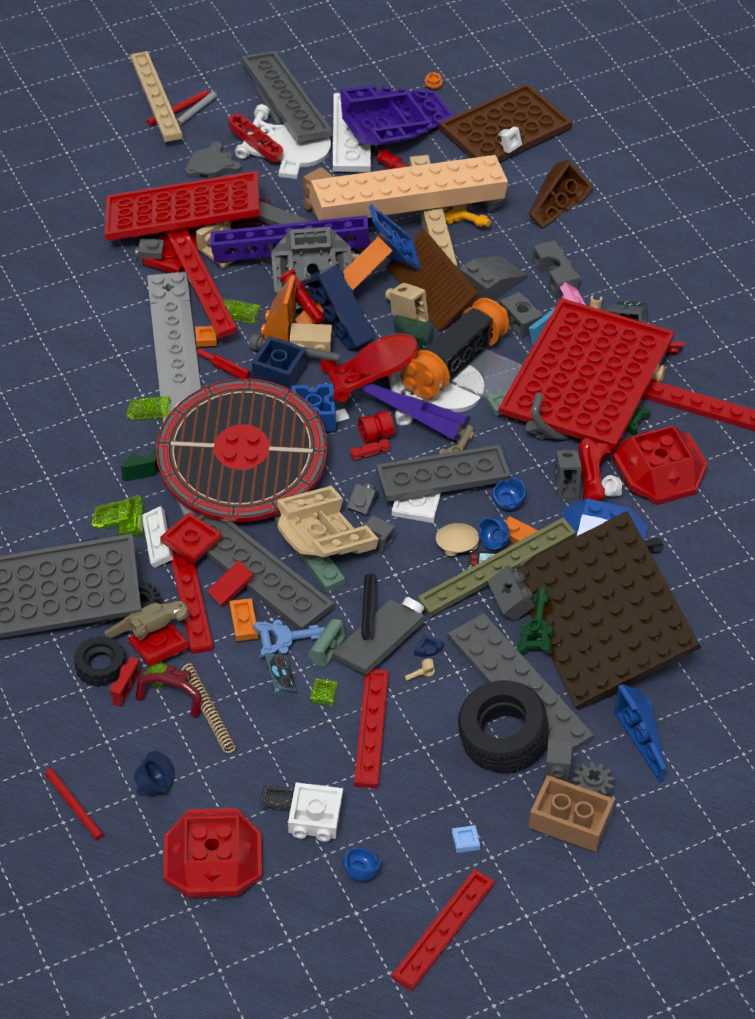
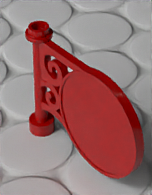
M394 334L370 343L356 357L345 364L337 366L336 361L320 359L319 365L321 370L329 375L335 389L333 391L334 399L338 402H344L349 398L351 391L406 367L416 357L419 347L413 336Z

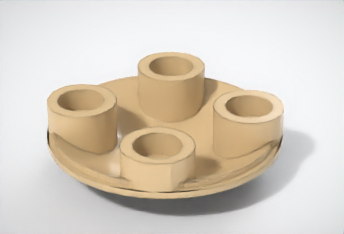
M463 523L449 524L442 527L436 534V543L445 550V554L448 556H455L457 553L478 548V532L470 525Z

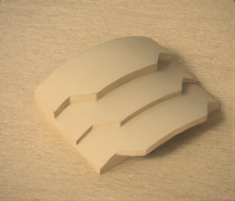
M332 486L277 500L281 513L277 527L287 542L300 554L317 555L319 557H327L334 554L342 555L349 552L359 554L376 549L379 539L367 525L354 529L340 513L343 498Z

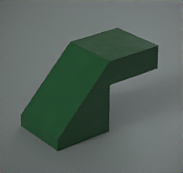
M156 448L148 458L132 452L121 465L122 480L127 482L156 476L159 472Z

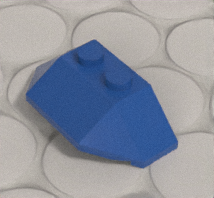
M584 499L565 507L561 517L569 523L576 532V536L628 511L644 541L648 531V526L630 508L592 499Z

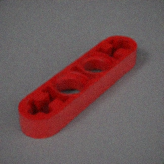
M233 114L229 117L228 126L232 132L269 161L278 162L282 160L283 147L243 115ZM250 131L254 134H246L245 132ZM263 141L266 142V144H259L257 142Z

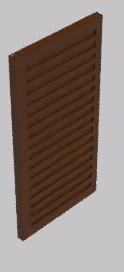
M423 229L413 238L421 269L417 271L399 265L393 260L387 264V267L401 284L407 283L426 291L428 317L441 332L479 293L426 229Z

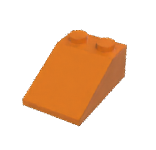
M291 275L273 300L270 310L266 311V324H262L261 335L266 340L271 336L290 343L291 323H295L294 320L296 319L295 276Z

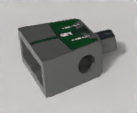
M618 301L605 307L607 312L618 313V315L647 323L646 302Z
M567 449L557 451L554 472L557 498L579 499L581 463L578 451ZM566 477L571 479L570 483H565Z

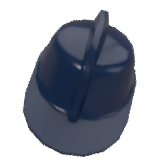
M151 751L147 754L134 773V779L138 786L135 791L137 794L144 792L146 795L154 796L158 793H165L174 781L175 770L167 756L159 751Z

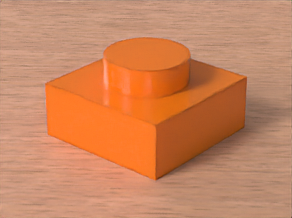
M212 326L195 327L196 347L217 346L216 333Z

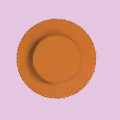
M429 73L424 83L430 89H437L442 86L443 80L440 74Z

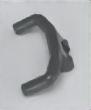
M536 393L531 407V415L534 421L531 420L526 424V430L534 434L539 440L547 438L556 440L569 439L571 436L555 431L543 421L539 410L544 395Z

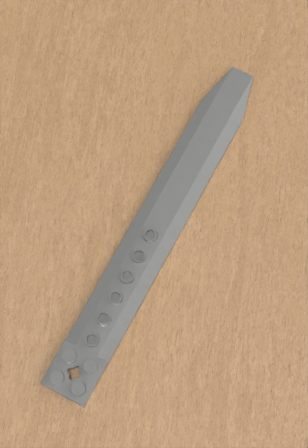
M185 272L147 275L163 423L181 400L201 389L188 280ZM177 500L183 516L187 513L200 516V514L190 510Z

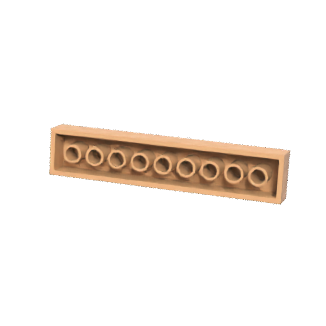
M496 155L311 180L309 198L318 220L365 215L369 218L372 217L370 205H374L383 214L390 215L505 198L508 180Z

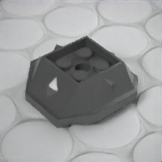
M330 227L290 229L271 252L274 293L278 295L285 284L280 282V277L291 269L295 270L299 281L310 276L307 272V268L310 266L316 267L319 271L338 265L344 271L352 263L351 247ZM306 286V289H305V290H306V292L308 293V295L310 296V295L313 294V293H312V291L309 289V287ZM296 299V310L304 309Z

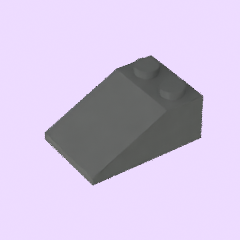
M500 255L473 259L459 268L479 293L476 297L477 300L488 298L494 301L528 277L527 274Z

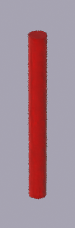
M204 90L171 107L173 113L175 114L201 101L209 94V91ZM154 116L147 119L149 126L156 124Z
M52 768L48 769L45 772L46 777L94 839L100 840L104 834Z

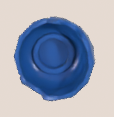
M511 477L505 481L500 480L493 489L492 499L498 508L506 511L515 510L525 500L526 487L516 477Z
M487 517L479 522L480 532L478 536L486 548L489 550H501L509 542L510 529L508 524L501 518Z
M353 848L346 852L343 859V868L346 874L353 880L365 882L375 877L380 869L382 860H377L375 851L368 852L363 848Z

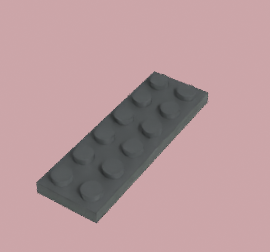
M500 444L376 465V472L386 502L495 484L500 480L505 481L511 478Z

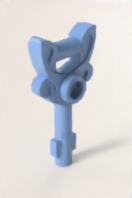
M275 620L272 624L256 622L253 625V629L256 633L260 634L263 645L259 658H267L276 652L280 655H285L292 644V640L303 638L317 640L325 627L312 625L308 629L290 631L286 625L283 626L280 620ZM269 632L275 637V645L271 644Z

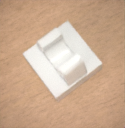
M512 127L511 129H504L499 133L502 139L500 144L503 146L504 152L510 153L522 145L519 128Z

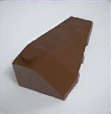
M570 160L556 163L547 175L528 215L540 228H543L558 218L559 215L571 209L572 206L584 200L593 185Z

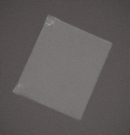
M485 350L456 376L451 384L487 400V397L502 392L507 393L522 365L492 351ZM504 397L496 398L493 400L495 403L500 405Z

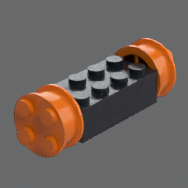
M488 298L476 300L472 307L467 308L463 312V315L455 324H451L449 329L440 334L431 345L428 344L425 350L418 351L412 362L401 369L405 388L420 398H434L439 393V390L446 388L489 349V346L494 345L499 337L504 336L508 332L509 319L506 309Z

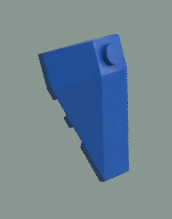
M370 205L372 220L380 239L393 250L387 258L392 259L399 265L417 271L420 270L421 266L413 238L374 205Z
M623 684L619 685L614 714L659 783L664 781L666 765L652 704L648 698L644 697L640 690Z

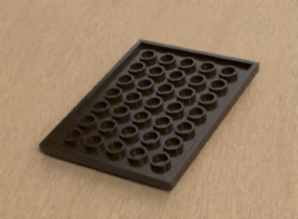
M628 511L554 547L517 568L525 577V585L533 593V602L539 588L547 589L549 600L548 604H545L543 620L555 630V633L550 636L553 647L550 655L577 710L617 691L619 685L627 686L701 648ZM536 604L535 607L529 610L532 618L535 616Z

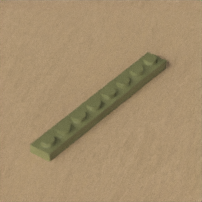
M561 518L418 596V602L424 606L425 612L431 617L488 586L487 581L507 565L516 570L527 561L574 538L576 532L564 518Z

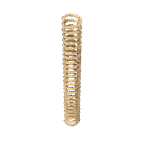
M192 663L184 665L181 671L190 670L191 673L194 672L191 674L193 678L190 679L189 683L194 688L202 685L197 688L200 694L205 692L201 695L204 697L202 701L209 699L201 703V710L223 752H233L236 746L232 742L231 736L228 735L229 732L225 728L223 721H221L222 719L218 711H216L214 704H212L213 702L209 694H207L205 687H203L204 684H202L200 677H198L197 671ZM234 747V748H233L232 750H230V751H225V749H230V748Z

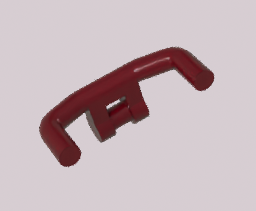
M169 665L163 673L145 674L138 679L136 699H144L147 683L161 682L183 689L193 698L190 715L192 717H199L202 696L189 683L191 678L190 671H180L176 667Z

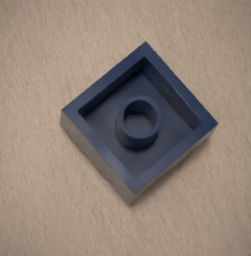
M269 336L252 361V379L273 382L291 390V386L296 383L307 365L306 348Z

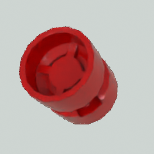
M387 410L375 413L374 417L368 415L358 418L359 433L365 444L378 441V437L386 439L395 435L394 423Z

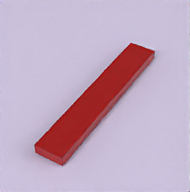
M172 550L173 560H171L179 601L185 603L189 613L184 619L190 652L191 654L213 651L195 563H191Z
M373 669L365 675L354 787L378 789L389 670Z
M474 869L394 971L392 980L413 992L494 887L495 881Z

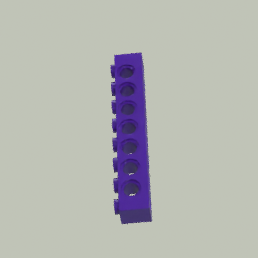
M365 215L211 232L214 262L271 257L273 249L290 229L330 227L351 248L367 247L370 245L368 217Z

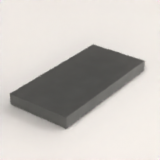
M390 599L375 613L374 637L371 640L362 639L361 627L358 628L332 652L333 659L367 675L425 622L424 615Z

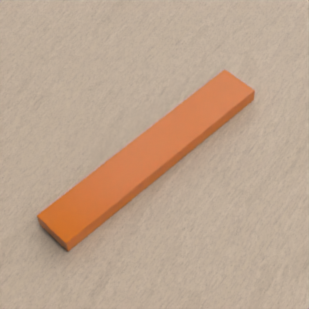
M379 237L343 271L344 278L352 290L393 251ZM318 301L314 302L319 310L323 312V307ZM305 310L294 320L295 323L314 324Z

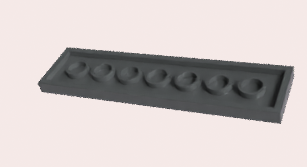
M275 51L241 57V63L297 142L332 136V129Z
M203 515L197 517L222 534V540L204 555L225 572L240 560L255 576L245 588L297 630L308 629L309 626H312L334 609V602L234 523L211 519Z
M484 613L448 632L447 639L486 683L499 680L516 681L527 685L540 696L546 708L549 723L548 737L550 739L573 741L572 752L593 741L594 734ZM516 716L524 725L525 721L520 717ZM549 739L547 741V745L545 746L546 751H548Z

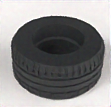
M499 680L478 687L477 690H474L473 693H470L459 711L458 727L465 752L474 763L479 764L484 769L494 772L520 770L529 766L535 759H538L547 745L549 723L545 705L533 689L522 683ZM503 714L515 715L525 721L524 726L519 732L507 738H494L482 731L489 720Z

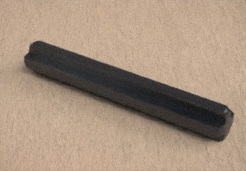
M374 573L366 574L364 577L361 634L364 640H371L374 637L377 579Z

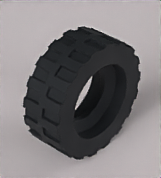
M106 636L88 638L87 641H83L77 647L74 654L77 676L80 677L82 682L95 687H105L113 684L120 677L122 666L126 664L122 645L117 643V640ZM98 654H105L111 658V664L105 668L96 669L89 665V659Z

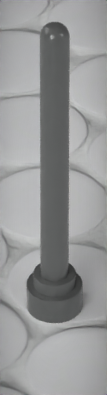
M252 334L249 340V348L260 351L266 342V338H263L262 335ZM306 348V355L309 357L336 362L341 359V355L338 353Z

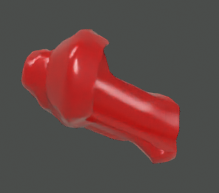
M585 438L578 446L584 482L583 500L592 499L600 501L604 498L605 488L601 483L599 464L611 454L612 450L607 443L595 442Z

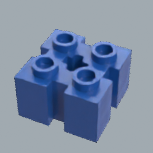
M316 384V388L309 389L308 385L291 386L292 391L300 395L314 408L323 423L325 432L336 431L333 384Z

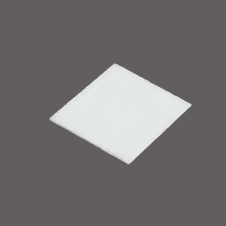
M345 408L336 411V422L350 419Z

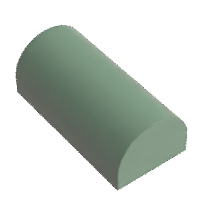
M330 620L308 652V657L314 664L325 668L333 657L332 652L346 638L342 620Z

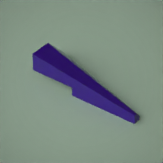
M371 383L364 385L363 388L364 391L453 440L460 438L459 434L462 429H465L471 417Z

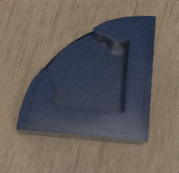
M423 635L414 650V655L419 657L436 655L444 648V642Z

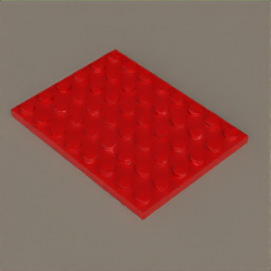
M561 298L498 407V413L525 422L534 421L531 415V407L535 394L541 393L544 397L539 413L547 425L557 432L582 440L589 438L595 442L607 443L611 449L616 450L674 339L675 332Z

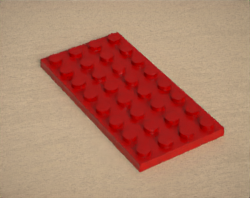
M258 171L107 195L106 241H118L127 237L136 238L145 234L155 235L164 231H177L182 228H196L201 225H215L219 222H234L237 219H252L260 216Z

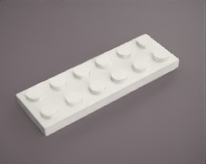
M334 93L333 172H370L371 145H361L342 119L340 93Z

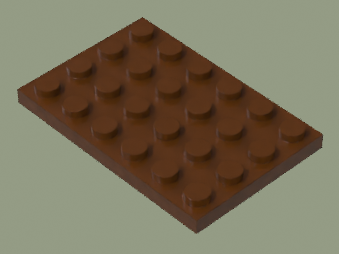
M528 83L439 123V129L471 158L496 155L498 161H502L572 128V121ZM517 127L520 131L522 145L510 153L504 152L503 146L500 144L502 139L499 133L504 129Z

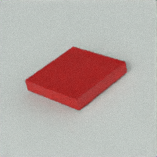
M187 513L160 536L161 543L193 564L222 540L220 532L191 513Z
M170 622L159 630L148 632L142 640H139L135 635L128 637L129 645L149 667L189 648L188 641Z

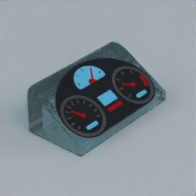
M264 653L265 665L275 698L297 694V688L287 656Z

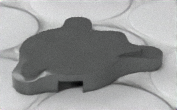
M216 141L209 148L195 152L190 157L185 171L188 177H200V174L208 175V179L228 172H239L241 164L232 160L230 152H221L222 143Z

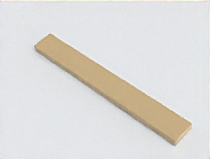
M148 51L131 54V62L164 142L183 139L181 129Z

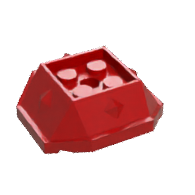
M674 425L654 431H646L643 434L623 440L612 458L629 490L639 496L648 498L655 505L696 495L708 465L691 435L683 433Z
M237 808L188 809L164 836V883L174 887L188 898L238 896L250 886L262 880L261 832Z

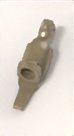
M175 601L169 604L153 603L142 608L140 612L125 617L124 620L104 633L106 637L112 638L123 632L133 631L134 635L139 640H142L148 632L165 627L172 619H177V621L185 619L189 615L188 609L182 601Z

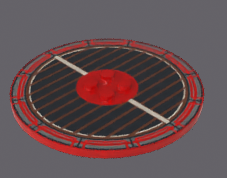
M226 380L205 386L193 392L173 408L165 419L158 435L156 447L157 464L162 480L168 490L180 503L190 510L220 521H257L280 514L277 500L312 491L318 483L326 464L327 439L323 423L314 408L294 391L282 385L264 380Z

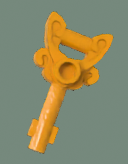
M466 204L442 207L447 224H452L454 221L462 222L464 219L475 222V225L480 227L483 225L489 227L491 224V220L487 216H478L467 212Z

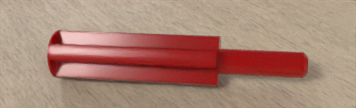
M198 349L197 354L210 360L214 366L239 379H250L251 371L217 354L212 355L202 349Z

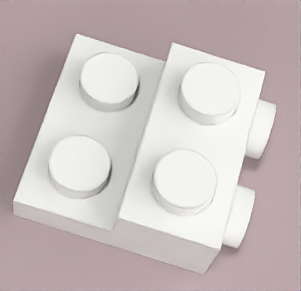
M296 783L288 820V833H292L294 837L300 839L305 838L307 835L316 836L318 840L324 842L329 841L331 838L336 839L343 788Z

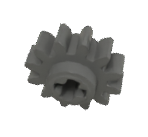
M591 761L589 767L581 764L580 770L574 771L572 784L606 796L607 794H612L615 778L611 777V769L604 771L602 763L595 767L594 762Z

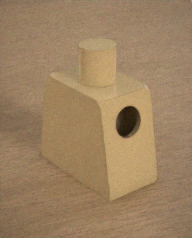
M402 283L396 288H390L386 291L385 298L391 303L392 314L406 325L416 330L429 321L426 291L424 289Z

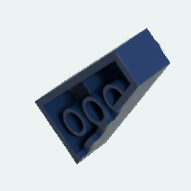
M338 265L319 270L300 281L304 287L308 286L313 294L310 296L313 301H318L323 307L322 314L326 319L333 322V330L347 350L357 348L375 336L371 324L367 322L362 307L357 303L354 292L348 286L344 273Z

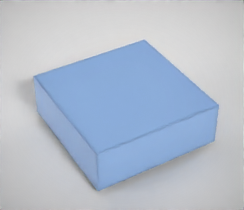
M476 825L452 828L456 853L480 850Z

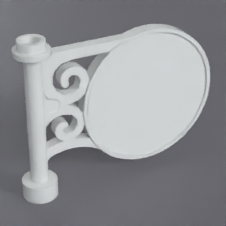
M260 104L256 107L253 124L258 128L261 127L264 133L268 132L267 135L283 147L282 160H285L286 164L296 166L299 163L300 167H309L322 162L329 155L331 147L329 137L297 142L285 124L273 125L263 122L270 114V109L266 105ZM245 141L235 149L236 156L241 159L247 158L249 154L264 157ZM263 141L257 142L259 144H266V142Z
M470 366L446 388L439 390V393L432 399H423L415 394L411 395L412 392L405 388L404 380L400 377L402 375L401 370L387 376L392 391L400 394L406 392L405 395L451 409L457 413L470 410L476 406L484 392L482 377ZM397 409L398 411L395 413L397 424L401 426L410 424L413 417Z

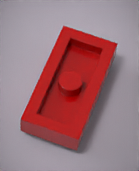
M130 657L128 663L122 666L120 677L117 682H113L110 689L113 705L123 706L141 673L139 659Z

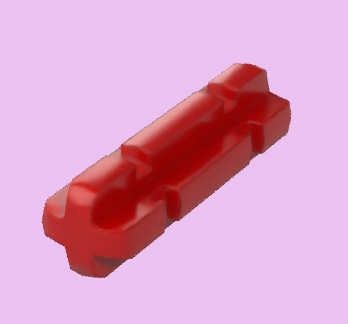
M388 439L379 440V443L376 441L360 446L361 448L350 449V456L355 461L362 459V456L366 458L379 454L380 451L382 453L389 451L390 442Z

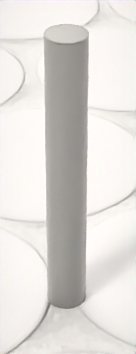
M211 92L176 119L178 125L181 126L217 98L216 93Z

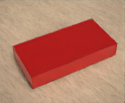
M239 560L207 591L224 607L255 576Z

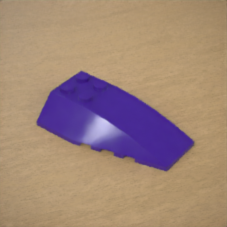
M373 85L340 90L342 119L361 145H381L407 141L439 126L440 122L453 117V114L433 90L413 89L411 92L407 91L406 88L391 90L390 87L385 86L382 89H376V86Z

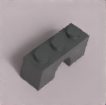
M555 240L533 246L532 261L539 272L549 271L548 286L555 298L564 295L560 287L565 282L578 289V284L580 283L579 274L574 271L570 260H567L563 249L558 246Z

